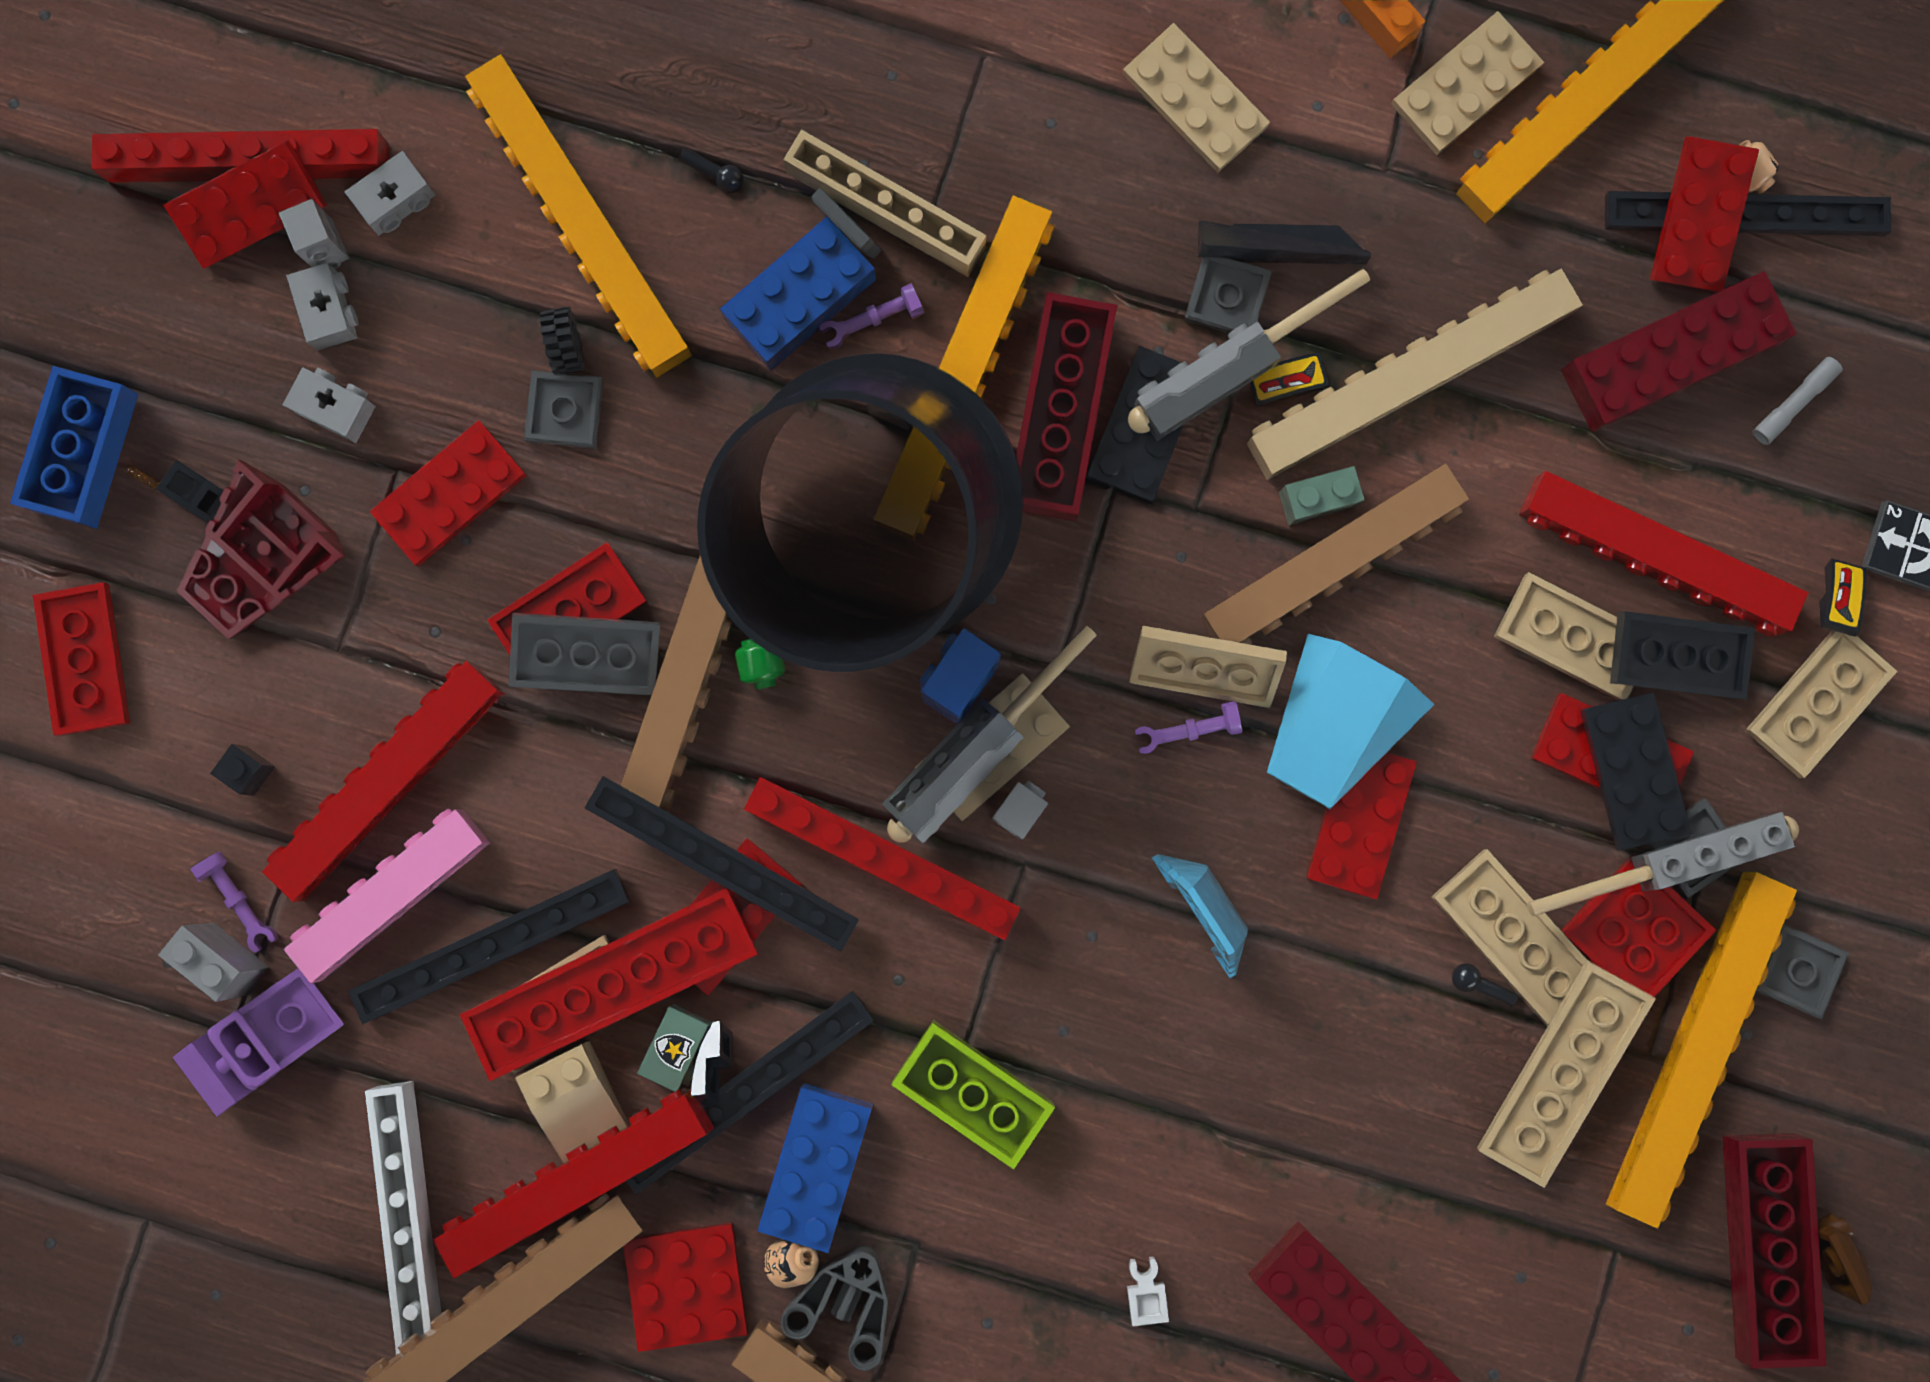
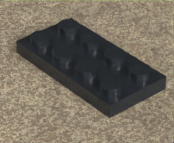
M1142 346L1138 347L1086 478L1148 503H1153L1183 425L1156 441L1151 431L1147 433L1133 431L1129 426L1128 416L1131 410L1135 408L1134 404L1139 397L1137 392L1154 380L1158 384L1169 378L1167 373L1182 362Z
M1618 611L1610 683L1747 699L1755 628Z
M1654 692L1580 710L1616 850H1625L1691 834Z

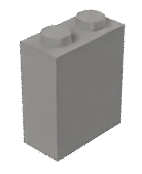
M215 923L182 925L158 954L159 957L215 1002L247 996L269 969L268 965Z

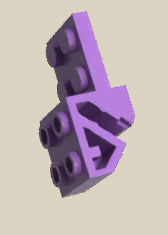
M297 968L239 1010L234 1011L207 1031L208 1033L191 1042L173 1056V1059L216 1117H218L277 1075L286 1066L344 1026V1024L314 983H310L299 968Z

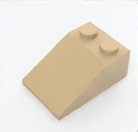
M590 1040L515 1077L532 1114L563 1163L568 1161L565 1154L584 1143L588 1149L600 1143L597 1136L617 1125L619 1131L630 1125Z

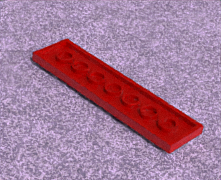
M725 888L459 1015L490 1082L759 953L730 890Z

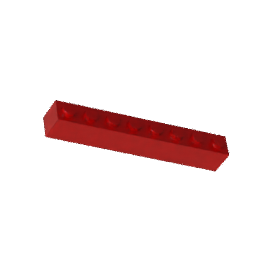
M378 129L92 134L91 169L109 183L210 181L289 140L312 179L364 178L389 160V143Z
M1544 471L1535 478L1519 513L1520 516L1528 519V525L1543 531L1550 529L1559 533V538L1568 544L1587 546L1593 549L1592 554L1607 561L1615 559L1625 564L1624 568L1630 573L1639 576L1647 574L1658 579L1657 584L1671 591H1678L1679 589L1690 594L1689 599L1703 606L1714 605L1722 609V614L1727 618L1740 622L1746 620L1755 624V630L1767 636L1776 637V635L1791 632L1809 592L1548 471Z
M465 661L463 664L459 662L454 665L445 675L447 681L438 690L435 688L430 690L421 699L419 704L422 707L413 716L409 714L398 722L394 728L396 733L388 742L382 741L377 744L369 753L371 759L362 768H355L345 777L343 782L346 785L337 794H330L319 804L318 809L320 812L311 821L309 819L303 821L293 831L292 835L295 838L286 847L280 846L267 858L269 864L262 873L292 902L305 901L505 694L474 663Z
M759 777L743 809L1003 940H1006L1021 909L1020 906L762 777Z
M679 1089L660 1100L663 1107L652 1113L648 1107L628 1118L631 1123L628 1127L619 1131L617 1125L598 1135L597 1138L600 1143L589 1149L585 1143L565 1154L568 1159L567 1162L557 1167L555 1162L552 1161L534 1172L537 1179L525 1184L524 1180L521 1179L504 1189L503 1192L506 1197L497 1202H494L493 1198L490 1197L472 1208L475 1214L464 1220L460 1214L441 1225L444 1232L434 1238L433 1242L453 1279L707 1135L714 1129V1126L702 1104L691 1096L692 1090L682 1095Z

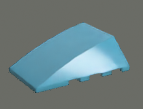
M1307 634L1267 774L1326 808L1331 809L1434 706V703L1407 678L1339 641Z
M1160 854L1152 857V860L1170 888L1179 889L1215 946L1211 948V951L1229 979L1236 976L1248 928L1209 867L1205 864Z

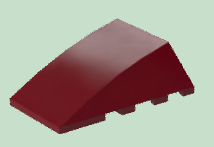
M242 460L237 461L233 469L235 475L229 487L224 488L219 499L222 503L214 520L209 521L204 531L206 537L200 549H196L177 589V592L227 639L234 638L346 556L333 529L285 485Z

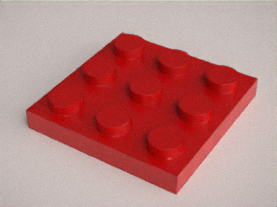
M1632 854L1613 875L1635 869L1631 857L1637 854ZM1640 883L1591 898L1561 931L1588 961L1655 997L1715 933L1716 929L1671 887L1642 892Z
M733 1222L638 1236L623 1246L638 1352L733 1338L748 1334Z

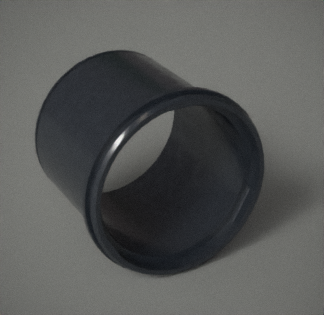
M872 353L841 357L816 366L789 382L761 411L750 417L736 429L724 443L707 473L698 507L697 533L702 565L713 593L726 614L752 641L768 652L799 666L822 671L854 672L880 667L907 656L920 648L935 634L952 627L966 618L983 603L1002 579L1012 560L1022 526L1024 504L1020 468L1013 446L996 415L969 386L955 376L929 363L901 355ZM831 398L849 399L883 408L916 427L942 454L951 468L963 496L968 519L969 536L964 572L956 593L950 598L924 612L894 619L862 618L835 610L818 601L803 590L785 571L769 543L764 528L760 500L761 480L769 450L776 436L790 417L808 401Z

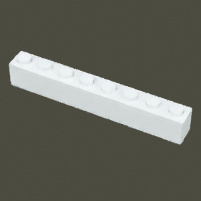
M414 1081L376 1086L365 1091L396 1355L400 1353L398 1347L406 1339L416 1333L419 1337L433 1328L430 1323L441 1314Z

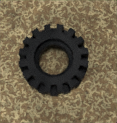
M567 306L541 311L540 324L542 327L540 328L543 335L542 340L553 374L560 375L584 370L582 343L580 342L579 330H577L576 319H574L571 307Z

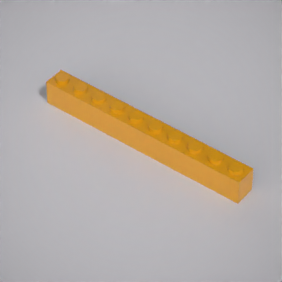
M1660 0L1656 5L1649 1L1635 15L1638 21L1631 28L1625 24L1611 37L1612 46L1606 51L1600 47L1585 62L1588 68L1583 73L1579 74L1575 70L1560 85L1563 91L1556 98L1550 94L1536 107L1535 110L1539 113L1531 121L1527 117L1521 120L1510 132L1514 137L1509 142L1504 144L1500 140L1485 155L1488 161L1481 168L1475 164L1460 178L1464 184L1456 195L1486 224L1724 0Z
M498 55L467 74L465 77L472 87L466 91L477 110L485 107L490 117L484 121L495 138L503 136L509 146L505 147L503 151L514 168L521 164L527 175L521 179L531 195L534 197L540 194L546 203L540 209L551 226L558 222L564 232L558 237L568 253L571 255L577 252L582 263L577 265L588 284L595 281L601 292L596 294V297L606 313L613 310L620 321L614 325L625 343L631 339L638 348V351L633 353L642 370L646 372L651 369L655 377L658 378L690 358L692 354L502 55Z
M1014 195L1011 198L939 366L940 369L950 373L969 386L981 399L987 385L982 384L986 372L993 373L1001 353L996 352L1000 339L1007 341L1014 325V321L1009 319L1014 307L1020 309L1025 300L1028 289L1023 286L1027 276L1034 277L1042 257L1037 256L1041 243L1048 245L1055 225L1050 224L1052 211ZM913 427L874 517L876 526L912 541H915L918 533L924 535L932 516L927 514V510L931 501L938 502L945 486V482L940 480L945 468L951 470L938 449L916 427Z
M1758 872L1742 873L1607 1199L1606 1205L1657 1229L1660 1222L1665 1221L1671 1209L1670 1198L1674 1188L1679 1187L1684 1179L1685 1168L1683 1166L1688 1154L1693 1153L1698 1145L1699 1135L1697 1132L1702 1120H1706L1712 1111L1713 1101L1711 1098L1716 1086H1720L1726 1077L1727 1068L1725 1064L1730 1053H1733L1739 1045L1741 1039L1739 1030L1744 1019H1747L1753 1011L1755 1004L1753 996L1757 987L1767 977V962L1771 953L1775 952L1781 943V928L1785 919H1788L1795 909L1796 901L1794 897L1797 892L1796 889Z

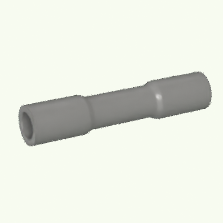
M1826 357L1804 379L1803 383L1752 431L1753 436L1760 443L1769 445L1791 423V420L1843 371L1841 364L1832 357Z

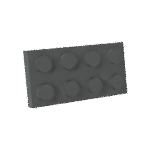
M513 613L508 687L652 695L656 684L660 623Z

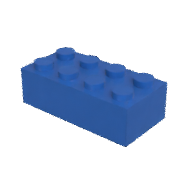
M827 216L723 305L720 311L729 326L771 372L820 329L819 326L823 322L830 321L876 281L875 268Z
M52 366L10 504L28 511L97 529L139 394L122 384Z
M964 628L959 635L954 632L950 634L940 650L942 660L938 666L931 663L919 680L923 702L956 725L966 716L998 669L1001 657L1000 652Z
M807 1083L802 1085L759 1223L758 1232L826 1253L829 1252L873 1107L872 1103Z

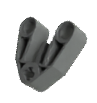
M862 1245L823 1263L819 1267L815 1277L805 1284L785 1307L781 1318V1328L785 1335L791 1339L798 1340L808 1336L813 1330L819 1314L823 1312L837 1279L843 1281V1284L830 1313L842 1321L844 1319L850 1322L863 1291L868 1292L869 1295L857 1320L848 1352L852 1365L859 1370L866 1371L876 1367L881 1359L889 1292L879 1255L870 1246ZM861 1258L869 1260L868 1267L871 1270L868 1271L865 1268L864 1273L858 1272L857 1263L854 1261L857 1260L860 1263ZM793 1311H802L807 1315L809 1322L804 1326H795L790 1321L789 1314ZM870 1342L874 1345L876 1352L869 1357L861 1356L856 1350V1346L859 1343Z

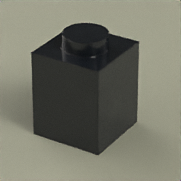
M231 744L210 774L239 795L254 796L275 766L249 747Z

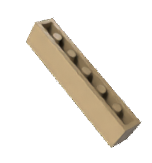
M802 129L783 159L788 175L816 191L821 188L835 202L966 277H969L986 249V235Z

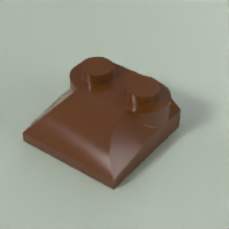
M1832 1213L1819 1218L1820 1266L1831 1290L1861 1305L1869 1303L1872 1291L1869 1273L1870 1266L1864 1255L1856 1247L1850 1225L1843 1217L1837 1218Z

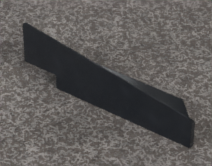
M1199 221L1198 257L1231 258L1240 262L1364 265L1371 258V252L1362 249L1339 225L1233 224L1231 226L1208 221Z

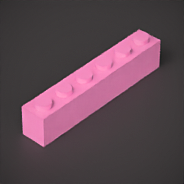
M449 808L440 813L432 821L435 825L425 834L418 832L408 839L404 844L406 850L396 858L394 855L385 858L376 866L375 869L378 872L368 881L365 878L357 881L347 890L349 896L339 904L337 901L332 902L320 911L318 915L321 919L311 927L308 924L304 925L290 936L293 942L283 950L310 983L323 981L490 844V841L465 810L455 809L451 811Z

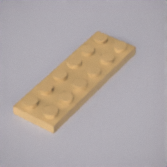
M1484 849L1431 898L1548 1027L1587 959L1545 913L1536 916L1530 914L1527 905L1528 902L1534 900L1489 850Z
M1586 960L1477 1146L1478 1150L1545 1188L1656 998Z

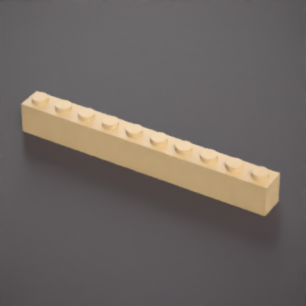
M1562 268L1552 274H1549L1548 270L1542 271L1528 280L1530 286L1521 291L1518 290L1517 286L1507 290L1498 296L1500 302L1491 307H1488L1486 303L1476 307L1467 313L1469 319L1460 324H1457L1456 320L1450 321L1437 329L1438 336L1429 341L1426 340L1425 336L1415 340L1406 346L1408 352L1396 358L1394 353L1382 358L1375 363L1377 369L1366 375L1363 370L1351 375L1344 380L1346 386L1337 391H1334L1332 387L1323 390L1313 397L1315 403L1303 408L1302 404L1290 408L1282 414L1285 419L1273 425L1269 420L1252 430L1254 436L1249 439L1247 446L1266 480L1277 476L1572 315L1583 304Z

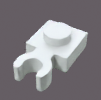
M1149 1257L1150 1268L1144 1273L1137 1270L1135 1259H1130L1129 1262L1131 1275L1137 1281V1285L1127 1286L1132 1326L1169 1322L1165 1285L1163 1282H1153L1158 1273V1265L1154 1257Z

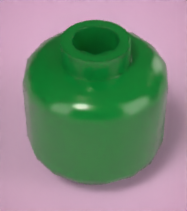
M751 639L742 641V647L735 652L741 681L745 684L754 683L755 690L776 686L775 678L781 677L785 673L783 659L768 652Z

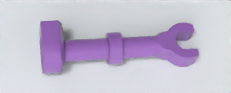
M911 283L902 287L901 296L877 307L874 304L866 307V312L846 321L838 323L825 321L819 328L822 333L829 330L836 331L835 339L826 343L829 350H835L843 344L844 339L850 336V334L872 324L876 327L882 324L881 320L900 311L908 309L912 319L925 314Z
M1236 701L1221 704L1222 716L1195 721L1192 718L1185 720V724L1153 730L1146 726L1139 727L1135 730L1136 735L1146 733L1151 737V744L1147 747L1139 748L1140 753H1150L1159 744L1189 738V741L1199 739L1198 735L1225 729L1230 735L1243 733Z
M221 851L216 852L192 867L191 871L198 882L211 876L226 898L223 901L228 909L232 908L245 926L248 934V947L251 951L257 953L263 949L258 942V936L261 933L265 934L270 942L279 939L278 933L271 926H266L258 920L245 901L247 895L243 890L239 891L224 870L223 867L226 865L227 859Z

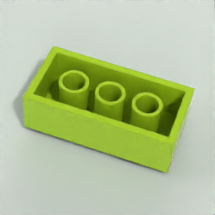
M935 1020L932 1021L891 1084L1013 1170L1055 1109V1105L1051 1100Z

